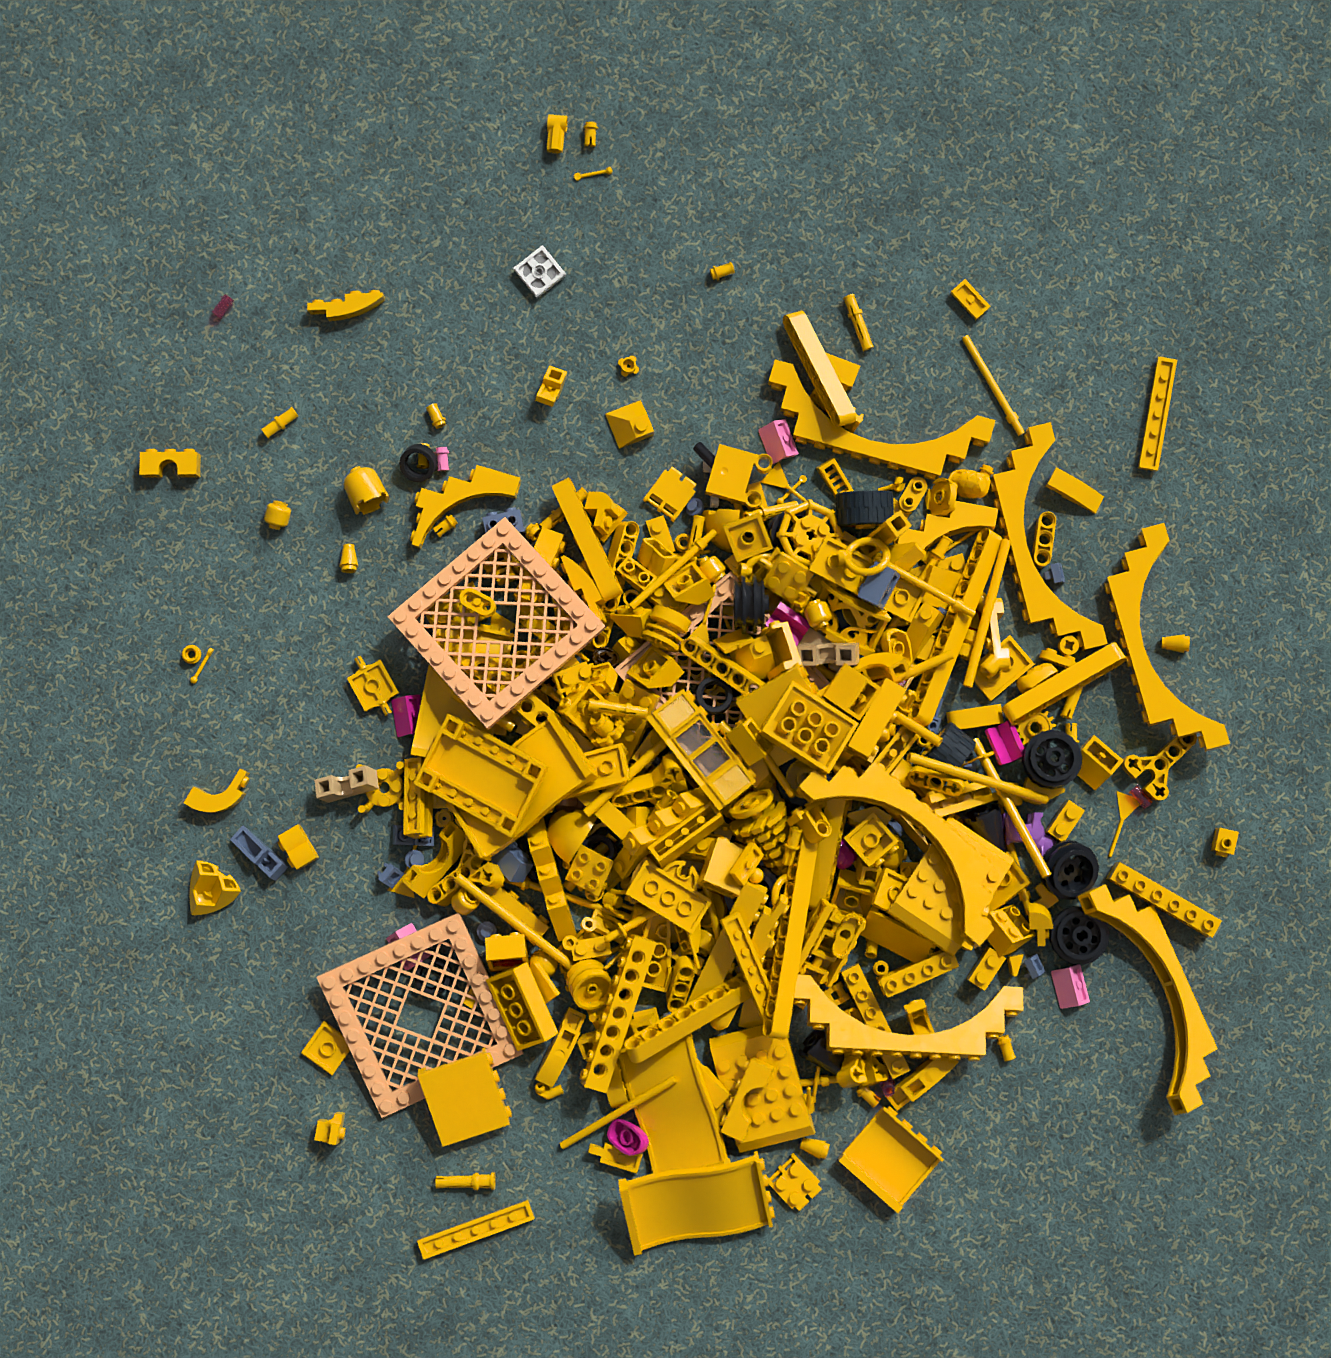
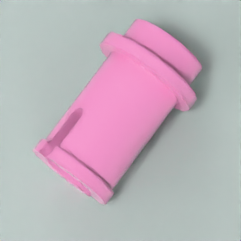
M438 447L436 452H434L438 462L437 471H448L449 451H447V447Z

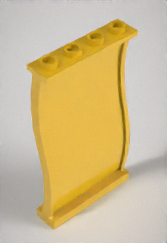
M442 616V619L438 618L437 625H447V616ZM451 618V626H461L460 622L453 621L454 618ZM465 620L464 626L474 627L472 625L473 622ZM486 624L478 626L477 640L511 642L513 640L514 634L510 633L509 629L499 628V630L491 629L492 626ZM437 629L436 638L446 639L447 629ZM450 629L449 639H460V630ZM464 630L463 639L473 640L474 630ZM437 642L445 651L446 642ZM449 642L448 652H459V643ZM463 643L462 653H471L473 643ZM476 644L486 654L487 644ZM490 644L489 654H500V645ZM503 645L504 655H510L512 645ZM449 656L458 664V656ZM467 656L461 657V663L465 660ZM491 658L499 665V658ZM502 658V668H506L509 658ZM430 664L427 670L410 756L426 758L447 714L458 717L493 736L495 725L488 730L467 706L451 698L454 691ZM477 670L478 674L484 675V671ZM474 684L481 692H483V689L478 684ZM486 688V694H492V692L488 688Z
M551 713L547 716L546 721L533 728L511 745L549 767L514 838L496 830L494 826L446 801L447 809L454 813L456 824L465 831L464 837L470 844L472 843L475 848L473 851L479 859L482 858L490 861L492 856L521 837L560 801L589 781L594 782L599 778L562 719L554 713Z
M692 1033L640 1063H632L623 1044L619 1060L630 1101L672 1076L677 1080V1083L633 1108L640 1128L649 1139L647 1150L652 1172L703 1168L731 1163L730 1158H727L718 1118L700 1070Z
M755 1151L751 1157L723 1165L669 1170L645 1175L630 1181H626V1178L618 1180L634 1256L642 1254L644 1249L671 1241L738 1234L765 1225H769V1228L773 1227L772 1219L775 1218L773 1206L769 1207L768 1204L772 1202L770 1190H765V1187L769 1185L767 1175H762L765 1165L763 1158L759 1159L758 1151Z

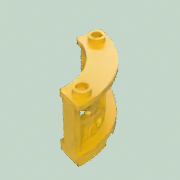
M822 579V587L815 600L820 599V601L826 602L828 598V607L833 616V624L829 623V626L820 629L826 634L825 638L833 643H859V655L862 656L875 654L874 649L887 623L891 620L887 610L870 605L856 598L845 589ZM830 592L834 595V599L829 596ZM850 609L858 626H849L840 631L838 629V618L833 611ZM870 616L880 619L876 629L867 628V626L875 623L870 621ZM818 627L813 628L815 631H819ZM849 631H859V633H854L855 637L849 635ZM868 633H873L870 641L867 642Z

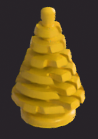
M769 789L756 790L744 795L731 805L729 812L736 820L732 821L729 827L743 844L747 843L746 846L749 842L755 843L764 854L761 860H763L765 866L772 868L771 871L775 875L780 876L788 871V866L782 864L786 848L784 843L787 842V837L789 836V826L786 821L788 819L786 814L787 808L783 801L779 800L777 804L776 800H773V793Z

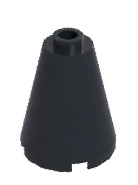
M991 804V808H987L984 805L966 813L967 817L963 816V820L970 830L1003 852H1006L999 804Z
M826 1027L823 1030L814 1029L802 1043L805 1047L803 1050L799 1049V1055L837 1076L838 1071H841L844 1053L832 1054V1051H826Z

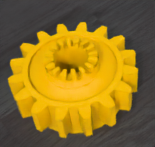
M1040 711L1016 725V730L1023 745L1027 744L1038 733L1056 727V724H1051L1054 717H1047L1048 711L1044 713ZM1032 723H1036L1039 726L1038 733L1031 731L1030 726Z

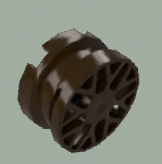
M600 647L593 652L591 663L598 665L609 662L615 669L619 662V655L615 650L608 647Z

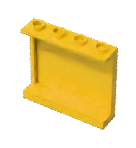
M796 662L793 668L747 695L742 694L738 696L736 703L746 719L752 717L760 729L792 681L818 698L820 696L818 695L819 690L815 683H811L807 678L808 672L804 666L800 667L798 662ZM769 741L774 748L769 754L778 767L794 758Z
M485 1047L482 1048L480 1053L429 1070L426 1067L418 1069V1078L443 1147L510 1125L512 1113L510 1107L505 1106V1092L503 1088L499 1089L497 1083L500 1081L497 1070L493 1071L491 1064H494L490 1052L487 1053Z
M882 1106L837 1159L894 1211L899 1213L903 1208L902 1205L940 1161L943 1162L944 1159L941 1157L942 1152L933 1145L931 1148L926 1144L927 1138L920 1132L916 1135L911 1130L913 1126L905 1119L901 1122L896 1117L898 1113L893 1108Z

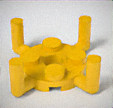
M397 762L395 771L386 768L377 770L379 789L366 792L369 800L365 805L358 807L360 813H368L374 805L388 807L396 803L400 810H404V799L402 798L404 785L400 775L404 772L405 762ZM358 764V765L356 766V768L361 767V766H365V765ZM383 782H387L390 786L387 793L380 791V785Z

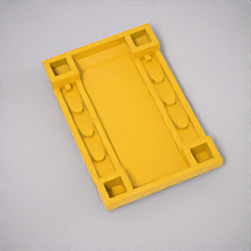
M447 714L413 784L429 793H434L494 826L496 830L514 838L549 767L466 721Z
M948 815L945 819V824L949 828L957 830L965 842L972 843L976 848L975 850L980 855L983 854L991 861L990 864L994 866L979 883L981 886H986L993 896L1011 867L1014 858ZM931 843L887 913L953 957L965 941L960 936V905L956 885L949 868L936 846Z
M763 1024L709 1038L710 1050L718 1079L731 1094L725 1102L727 1113L730 1110L727 1107L732 1096H736L738 1091L735 1089L739 1078L743 1079L745 1075L743 1068L747 1060L750 1061L755 1057L775 1067L768 1085L765 1088L759 1087L750 1090L745 1097V1111L752 1120V1123L742 1142L735 1139L740 1153L816 1133L811 1114H809L789 1042V1034L784 1040L765 1037L763 1035Z

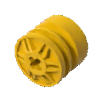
M655 605L650 614V619L656 624L646 623L645 627L648 630H643L641 636L659 649L677 653L680 649L677 644H681L683 641L677 633L687 634L692 622L686 616L662 605Z

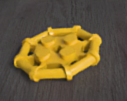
M807 499L806 502L792 508H786L779 532L776 533V537H779L785 553L808 568L825 535L835 538V540L841 543L843 538H845V533L842 532L841 527L837 524L835 511L813 502L812 499ZM806 510L805 517L798 519L795 514ZM812 510L825 516L820 519L812 515ZM828 519L833 528L834 533H830V528L825 523ZM790 521H792L793 526L791 532H787ZM806 532H813L814 538L809 540ZM787 538H790L791 541L793 540L795 544L793 545L795 548L794 550H792ZM800 552L807 555L808 560L798 556L797 553Z

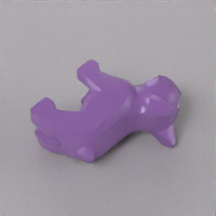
M1003 813L1002 823L1006 836V845L1010 843H1023L1008 813ZM1043 813L1027 814L1025 826L1040 854L1044 857L1046 851L1056 844L1057 841L1044 832V827L1041 824Z

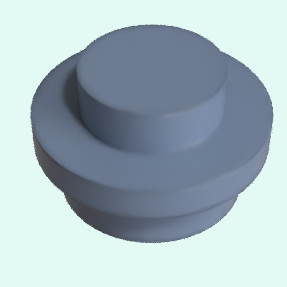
M699 498L691 499L686 505V512L690 516H700L704 511L703 502Z
M895 819L889 821L887 828L893 834L899 837L902 836L903 827Z
M411 850L405 856V864L409 868L413 865H423L424 856L418 850Z
M483 922L477 928L479 938L484 941L485 938L497 932L495 925L491 922Z

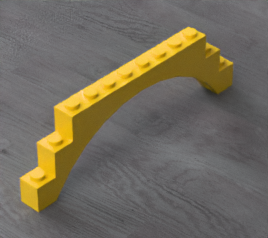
M775 359L768 385L774 390H786L780 412H784V416L791 418L798 416L793 433V438L796 439L797 443H812L815 448H830L832 452L841 455L845 452L851 454L850 457L861 460L863 457L876 465H880L881 462L888 464L887 467L890 469L898 470V468L906 469V473L917 475V473L924 474V477L930 480H935V478L941 476L946 457L949 458L948 461L953 463L963 462L966 458L970 441H973L974 445L980 447L988 445L996 421L977 415L956 431L934 440L916 444H888L871 441L850 433L842 427H835L832 421L814 404L806 393L793 364Z
M1051 422L1028 427L1024 434L1026 445L1029 444L1030 447L1011 451L1008 454L1009 457H1007V464L1012 470L994 474L990 482V490L995 492L996 496L994 506L998 508L1001 516L998 518L1001 529L1004 528L1005 532L1003 539L1011 541L1008 561L1014 567L1015 572L1012 573L1014 583H1018V600L1023 602V619L1028 622V625L1051 620L1049 629L1051 634L1055 635V638L1078 633L1076 639L1082 651L1105 646L1108 643L1103 625L1079 615L1060 601L1045 584L1031 558L1024 529L1025 498L1031 477L1041 458L1055 442Z
M1164 523L1142 528L1138 539L1140 546H1144V548L1124 553V559H1121L1123 570H1127V572L1107 577L1104 588L1106 594H1110L1112 600L1109 601L1111 612H1115L1117 617L1114 622L1117 631H1121L1122 649L1126 648L1128 655L1125 656L1127 658L1126 664L1128 667H1131L1133 672L1130 677L1133 686H1137L1138 693H1136L1138 704H1142L1144 710L1141 711L1143 722H1147L1149 727L1171 721L1172 724H1169L1172 735L1176 736V739L1200 734L1198 743L1200 748H1204L1205 752L1226 747L1230 742L1225 725L1198 714L1179 701L1163 684L1153 669L1144 648L1140 629V601L1144 583L1152 565L1170 540Z
M872 762L859 778L852 768L844 765L829 782L822 772L814 769L796 789L809 803L844 799L859 800L879 805L901 815L927 836L945 860L956 885L960 905V936L972 947H979L994 930L991 921L985 916H980L994 898L986 886L979 884L994 867L990 864V859L983 854L980 855L972 843L965 842L957 830L949 828L941 816L930 811L931 808L926 803L916 799L914 792L910 789L906 790L895 776L891 777L882 764Z
M1106 884L1093 888L1077 896L1084 913L1108 923L1132 941L1152 965L1163 986L1171 1009L1176 1048L1174 1072L1166 1098L1174 1115L1188 1113L1203 1104L1195 1085L1210 1077L1203 1057L1218 1049L1214 1038L1211 1035L1154 905L1136 910L1130 894L1112 900Z
M811 975L797 976L793 1004L805 1005L807 1003V1026H812V1029L823 1030L826 1027V1051H832V1054L851 1052L852 1055H863V1053H871V1056L890 1054V1057L910 1055V1058L929 1056V1059L949 1057V1060L954 1061L960 1060V1058H968V1061L975 1062L980 1061L986 1055L985 1036H987V1039H998L1005 1033L1004 1014L1007 1017H1016L1017 1014L1023 1011V987L1003 986L985 1009L972 1019L952 1029L924 1035L890 1033L861 1023L844 1013L828 999Z

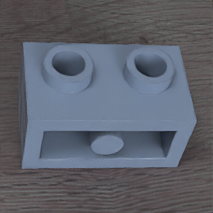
M515 507L505 509V512L500 514L490 512L486 514V517L482 518L485 532H488L506 517L521 535L526 534L520 509L516 510Z
M875 561L874 565H872L870 568L875 567L879 563ZM886 567L876 575L867 576L865 582L859 587L858 597L864 602L883 610L901 575L896 570Z
M515 841L492 856L490 860L499 866L503 875L510 882H524L534 865L529 859V855L523 852Z

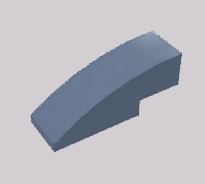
M244 825L230 839L254 864L275 881L289 867Z

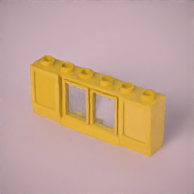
M682 689L646 717V719L716 806L718 811H720L756 782L754 779L756 775L750 767L748 769L745 768L742 764L744 759L738 752L733 753L730 749L732 746L730 741L718 734L720 729L715 722L712 721L710 723L707 720L706 716L708 714L704 708L696 706L693 702L696 700L689 690L685 692Z

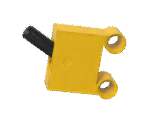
M702 442L694 446V452L712 469L706 488V495L745 505L749 510H756L761 506V494L755 490L748 493L746 491L753 467L760 474H767L771 471L773 461L769 455H758L719 444L715 457ZM761 460H766L769 462V466L761 468L758 463ZM751 496H755L759 501L757 504L752 505L748 502V499Z

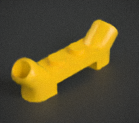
M985 592L982 593L976 608L981 614L987 597ZM996 598L986 634L985 648L988 649L989 656L980 665L981 673L990 678L998 671H1008L1010 667L1009 648H1001L998 620L1004 614L1002 598Z

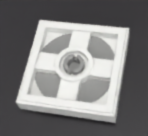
M543 245L513 268L536 298L540 297L566 276V273Z

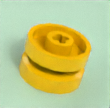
M585 959L574 964L567 973L566 986L577 1006L585 1010H594L605 1005V999L608 993H611L613 986H611L612 979L608 975L607 970L604 969V965L596 959Z

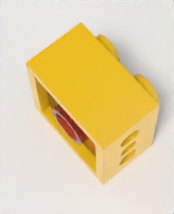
M518 932L510 933L508 936L493 934L485 938L486 961L490 972L503 971L525 962L529 966L528 945L524 934Z

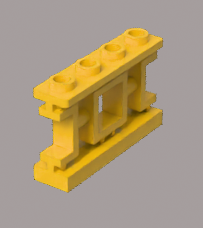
M821 898L805 927L798 974L804 975L807 968L818 972L819 974L816 978L818 982L831 988L833 983L838 980L841 968L846 965L849 953L855 948L860 933L864 931L866 920L861 914L851 913L860 919L861 925H857L855 929V935L849 943L846 957L836 958L832 950L828 953L818 949L825 935L835 938V932L840 927L843 918L836 915L839 909L835 904H830L828 900ZM827 919L835 922L831 929L824 927ZM849 930L845 936L840 933L841 939H847L850 936ZM809 952L816 955L813 963L806 960ZM824 959L831 961L828 969L820 966Z
M940 949L933 952L928 959L918 963L910 962L888 972L884 976L876 977L883 996L891 997L958 968L959 964L955 955L952 957Z

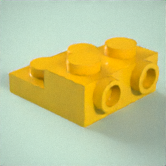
M581 681L572 686V693L569 697H565L560 701V708L557 711L569 723L574 724L585 736L590 737L594 732L591 728L590 718L597 712L588 711L589 698L601 701L606 700L589 683Z
M874 812L844 837L871 869L873 867L879 868L885 862L883 858L888 854L891 856L900 849L898 845L901 843Z

